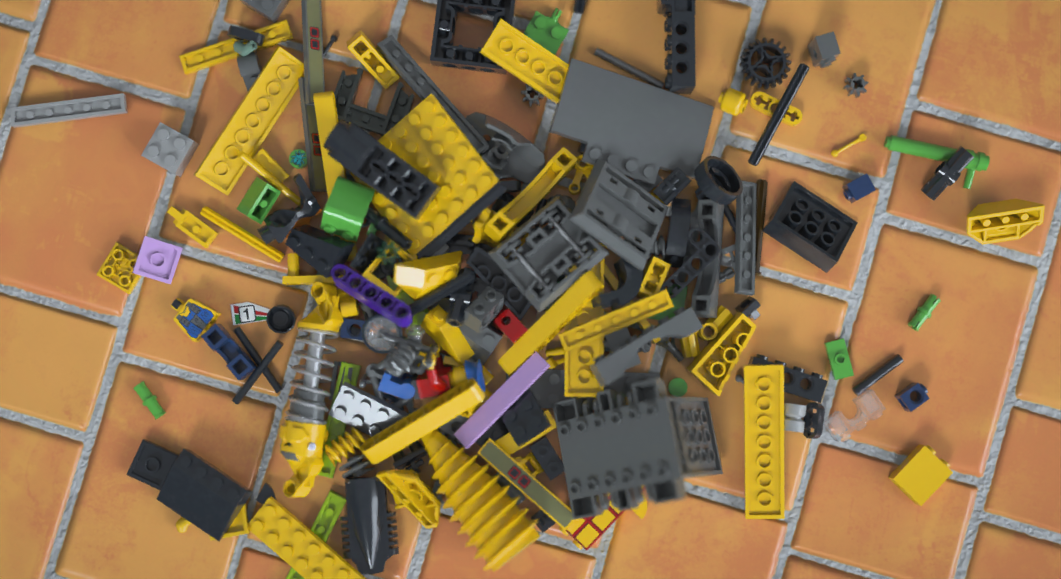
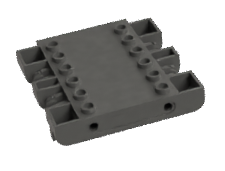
M655 378L631 384L632 390H629L627 393L628 406L624 393H617L616 390L597 392V398L593 400L594 414L591 403L588 400L583 401L581 398L552 403L573 520L602 515L604 510L609 508L608 493L612 506L618 508V511L637 508L639 503H643V486L645 487L647 499L654 501V504L685 499V478L723 474L708 398L668 397L663 380Z

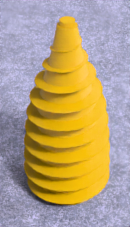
M437 429L421 437L425 446L424 450L427 451L430 458L428 465H433L435 471L431 480H439L441 485L436 495L445 494L447 498L442 509H453L454 514L449 522L460 521L462 526L457 535L468 534L469 540L465 547L476 546L478 551L473 559L484 558L486 565L483 571L489 569L493 572L497 571L541 537L534 528L539 519L531 521L527 519L525 515L530 507L520 509L516 505L520 496L511 498L506 494L510 485L501 487L497 483L500 474L490 476L486 472L489 464L483 466L475 462L477 455L468 456L463 452L464 446L461 448L457 447L451 442V439H447Z

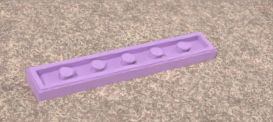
M535 352L454 433V436L465 448L469 449L550 365L539 353Z

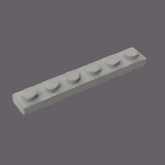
M124 93L9 108L11 127L14 128L128 113L126 95Z

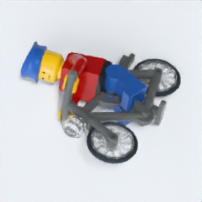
M381 314L371 316L363 324L362 339L365 345L376 353H389L399 343L403 342L413 348L412 350L416 352V356H419V352L426 353L423 364L427 369L422 374L412 373L410 368H407L401 375L394 376L388 371L383 370L385 368L383 367V361L378 364H369L366 368V374L360 380V388H365L366 384H372L375 397L403 411V406L406 405L409 414L418 410V408H414L413 396L415 400L443 395L471 378L475 379L483 392H485L486 385L481 360L479 359L477 362L465 360L464 365L455 366L453 371L450 366L445 367L442 355L439 353L442 347L437 343L430 344V346L421 343V338H423L425 329L421 328V325H409V328L405 329V334H407V337L402 336V328Z

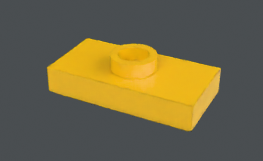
M264 148L252 157L280 182L283 183L290 176Z

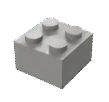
M160 122L141 156L181 177L199 144Z

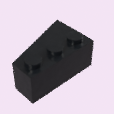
M307 224L293 228L285 243L325 278L332 277L331 269L335 265H345L355 245L351 241L346 242L338 236H331L326 234L325 231Z

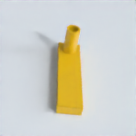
M297 253L287 254L288 276H282V284L313 285L318 281L335 284L332 277L325 278L323 275L299 276V255Z

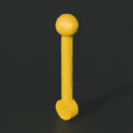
M860 134L854 141L838 150H832L831 155L837 157L845 149L858 142L865 141L866 135Z

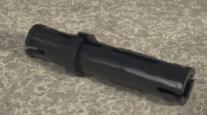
M372 207L368 209L365 218L374 225L375 229L382 231L404 251H407L412 246V240L390 224L388 218L378 214Z

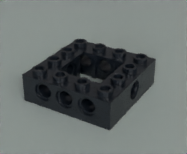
M437 0L430 55L431 65L507 75V70L480 53L482 47H478V49L466 48L463 45L458 47L453 46L457 12L494 16V30L500 19L513 26L516 0Z

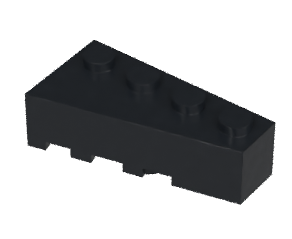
M476 244L466 259V263L488 286L504 295L503 303L521 321L532 304L489 256V252Z

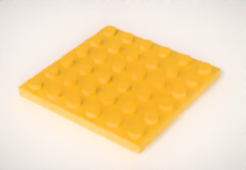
M430 94L383 135L378 142L441 187V190L419 220L414 219L376 190L371 202L381 216L388 218L390 224L412 240V246L407 251L410 254L416 255L500 180L437 98ZM349 171V173L352 175V177L355 179L357 183L372 188L362 179H360L351 171Z

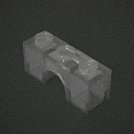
M867 389L853 399L857 406V414L854 418L848 420L841 411H835L824 419L823 425L834 441H846L851 437L850 433L855 430H862L867 426L866 422L871 419L876 420L883 415L882 411L886 408L874 390Z

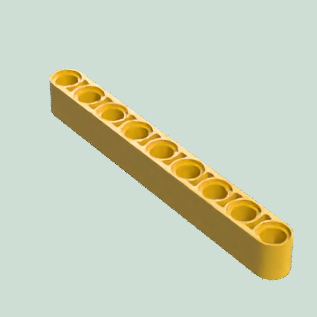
M334 91L313 94L328 199L337 177L340 176L347 179L345 167L327 154L329 151L324 148L326 138L339 123ZM333 234L334 236L340 237L341 240L350 242L349 240L344 239L342 236ZM351 240L355 245L346 262L353 261L358 253L356 241Z

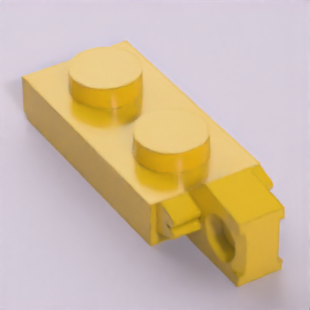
M171 206L167 213L175 218L173 223L176 227L206 249L219 234L188 210L182 209L180 212Z

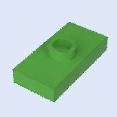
M844 338L824 343L834 380L854 376Z

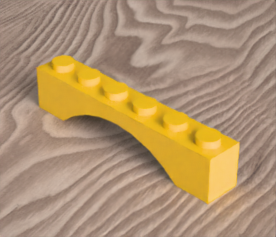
M563 147L514 200L486 223L484 232L499 244L574 168L578 159Z

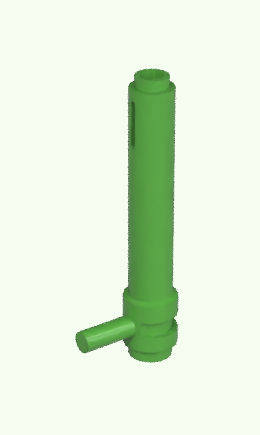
M894 135L887 136L884 142V147L887 150L942 162L947 161L957 150ZM966 149L974 158L965 167L967 173L963 188L971 189L975 171H986L989 166L990 157L985 153H974L973 150Z

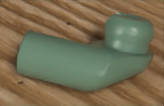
M239 40L233 45L234 51L241 56H247L257 49V44L254 41L244 44L243 40Z

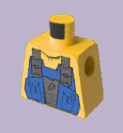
M176 298L171 304V307L178 312L173 320L193 342H200L201 336L211 328L221 315L217 310L193 298L188 299L186 303L180 298Z

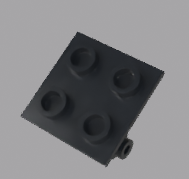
M370 232L350 266L364 273L388 243Z

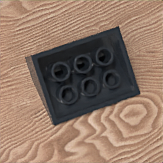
M794 181L769 218L763 232L827 273L838 262L858 222Z
M183 449L172 465L157 500L220 542L253 491L196 453Z

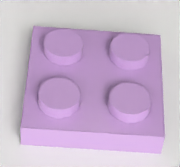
M144 236L132 273L171 284L183 248Z

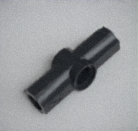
M960 146L947 161L942 162L937 167L933 177L921 188V191L934 201L947 186H951L961 175L960 172L970 163L974 156Z
M465 267L459 270L458 276L471 270L476 277V272ZM474 281L451 294L450 307L446 318V323L451 326H463L465 310L470 306Z

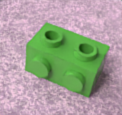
M256 177L237 210L262 224L281 191Z

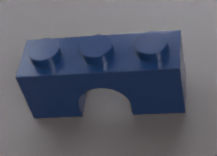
M214 324L201 336L213 351H216L223 357L227 363V368L238 380H244L257 368L256 364L221 324Z

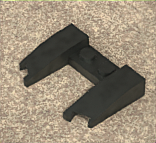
M359 68L357 69V74L347 76L345 70H343L334 92L339 122L345 120L349 123L351 121L362 129L383 136L410 113L415 96L412 94L409 97L402 90L404 87L402 82L398 83L387 116L354 105L363 69Z

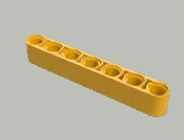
M591 271L581 276L499 359L498 364L508 376L511 377L535 352L539 353L603 289L604 285Z
M468 379L367 439L361 445L360 450L372 464H377L477 405L485 398V393L475 379Z

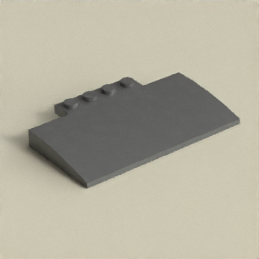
M571 58L549 132L586 144L581 162L594 166L599 158L608 162L627 177L655 185L659 169L672 173L679 167L689 179L695 178V169L700 164L714 107Z

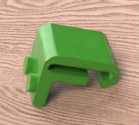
M338 176L325 206L320 229L326 233L336 234L346 240L357 242L375 189Z

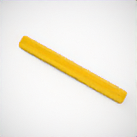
M204 206L200 214L275 261L281 262L283 260L284 253L269 244L266 245L263 240L209 207Z

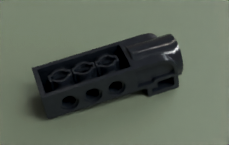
M657 0V13L666 17L664 32H668L664 42V50L668 51L664 63L665 70H668L667 77H665V88H668V91L675 94H691L696 86V0Z
M345 120L340 121L324 142V148L329 151L327 153L329 156L414 219H420L441 190V187L351 121L349 123Z

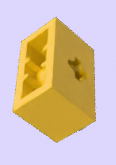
M655 256L648 260L643 271L641 288L636 296L642 299L659 292L671 264Z

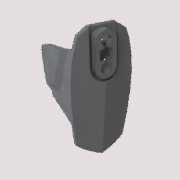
M474 112L466 117L467 121L490 145L489 149L480 156L498 179L513 177L528 184L545 167V154L505 123L479 112ZM484 135H489L490 141L486 140Z

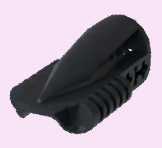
M377 476L345 478L347 515L340 516V520H348V522L341 523V528H349L342 530L341 534L349 535L342 537V542H350L343 544L342 548L350 550L343 551V558L352 559L361 574L372 575L384 572L385 562L391 556L399 554V547L391 546L398 544V539H390L398 537V533L390 532L397 530V525L389 524L397 523V519L389 518L396 516V511H388L386 486Z

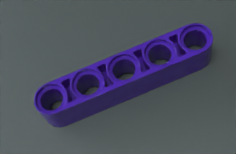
M337 264L331 269L332 278L338 288L400 327L411 325L413 317L410 307L406 303L343 264ZM385 304H391L389 307H383ZM403 313H406V314H407V315L404 316V317H399V315H401V314H403Z

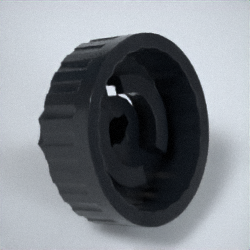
M708 156L695 169L694 176L699 186L695 193L699 200L711 199L718 204L729 205L743 191L742 181L737 172L730 164L719 157Z

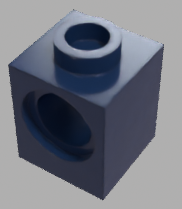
M867 173L843 186V194L851 203L876 190Z
M343 318L344 322L341 326L340 337L363 340L361 333L365 321ZM355 324H358L361 328L358 335H354L351 332V328ZM367 325L366 337H369L370 326Z
M915 382L895 395L907 412H912L930 399L927 395L928 390L926 387ZM912 391H915L917 394L915 401H912L910 398Z

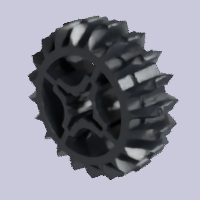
M766 37L762 39V42L756 39L755 45L749 43L748 48L743 50L745 55L740 56V59L744 62H741L739 66L745 68L741 71V74L747 73V76L744 78L745 81L751 79V86L756 82L757 89H760L762 84L765 90L769 88V84L772 88H775L776 83L779 85L783 83L782 79H786L788 77L786 73L791 70L788 65L792 62L791 60H786L790 53L784 54L786 47L780 48L781 42L779 41L776 45L773 44L774 39L772 38L769 43H767ZM766 50L774 53L775 56L768 55ZM758 52V62L751 66L752 54ZM763 61L770 63L768 66L760 65ZM779 62V72L773 76V65ZM760 71L764 74L765 77H761L755 72Z

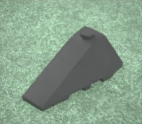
M445 297L431 305L429 309L432 310L439 305L448 313L450 298ZM464 323L463 326L458 327L475 353L471 358L476 361L480 359L482 365L485 364L504 334L491 324H488L480 334Z

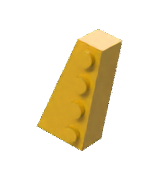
M736 312L717 336L709 342L700 352L701 354L686 369L713 394L719 397L724 384L730 377L732 369L739 361V356L748 344L757 326L743 313Z

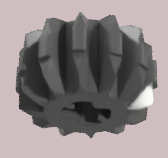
M405 342L399 343L383 360V367L394 376L401 375L413 363L416 352Z

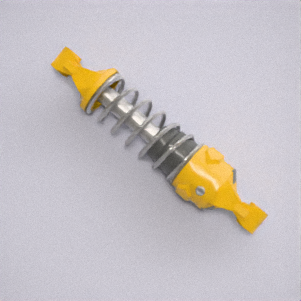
M319 281L315 282L311 287V295L316 300L317 306L297 323L298 331L310 333V335L296 337L298 341L308 344V350H297L294 352L296 356L306 359V365H294L291 367L294 371L304 374V379H296L289 382L297 388L294 389V394L287 397L290 400V408L285 412L288 416L285 417L284 423L280 426L279 438H281L279 452L287 460L294 472L293 476L283 486V492L286 497H306L311 488H313L314 479L324 466L322 459L323 450L329 435L326 429L327 422L324 420V414L329 409L326 407L324 400L325 397H329L331 394L318 388L319 383L333 381L331 377L320 374L321 368H332L335 366L333 362L322 359L323 354H331L337 351L334 347L324 343L325 339L339 337L338 332H340V327L344 320L339 309L340 297H338L336 287L333 284Z

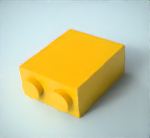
M919 444L888 476L905 495L919 506H922L953 473L949 469L950 465L944 459L937 458L935 456L936 451L929 445Z

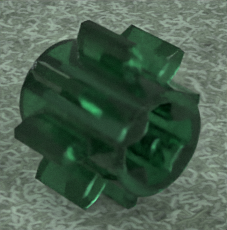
M384 241L382 242L383 247L376 248L379 251V255L376 258L382 259V265L386 264L387 261H389L390 265H393V259L400 258L397 255V251L400 248H395L393 241L388 246ZM389 249L391 256L386 257L387 254L384 251Z

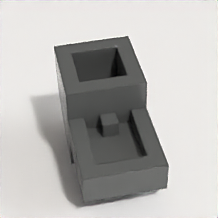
M256 50L247 56L237 55L239 71L244 79L247 91H249L262 71Z

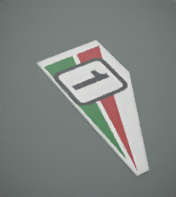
M250 302L230 305L233 325L266 321L267 313L270 310Z

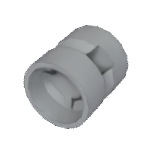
M784 403L785 431L804 433L805 421L801 418L806 414V405Z

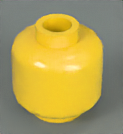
M729 88L726 92L720 94L718 102L723 112L737 116L745 111L748 99H746L745 93Z

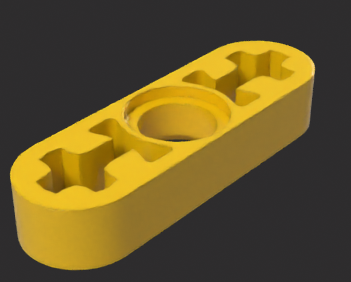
M760 91L755 92L749 100L750 106L753 109L769 117L773 115L771 105L779 104L780 102L779 99ZM761 97L762 102L767 103L768 100L771 102L768 104L767 109H764L766 105L763 103L756 105L754 98ZM790 105L786 113L789 115L795 113V117L798 119L791 121V117L785 115L781 122L789 126H796L801 122L803 115L798 108Z

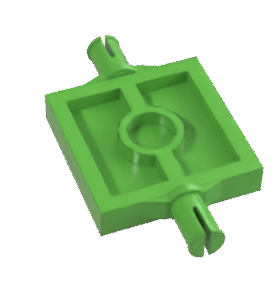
M555 8L551 17L544 16L536 11L523 34L555 55L569 31L557 22L562 11L559 10L556 15L558 8Z

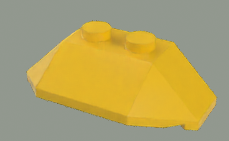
M1017 198L978 204L967 215L966 233L982 245L1020 239L1037 225L1039 226L1043 223L1045 206L1041 203Z
M456 251L395 264L393 282L411 298L418 300L458 277L463 252Z
M387 470L376 474L382 483L426 529L436 528L439 525L441 502L432 492V488L420 479L417 472L413 470Z

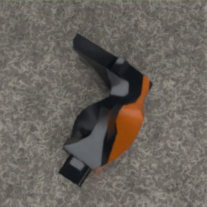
M299 173L293 177L300 194L299 206L295 209L292 207L273 212L264 219L266 225L257 229L266 245L275 239L278 243H282L284 239L288 238L293 228L308 225L313 217L322 212L316 198Z

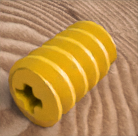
M354 427L351 428L352 434L347 431L344 432L345 439L339 435L338 443L335 440H331L332 447L328 444L324 445L325 453L334 467H336L335 460L341 464L342 456L349 459L348 452L355 455V448L360 450L361 444L365 442L362 434Z

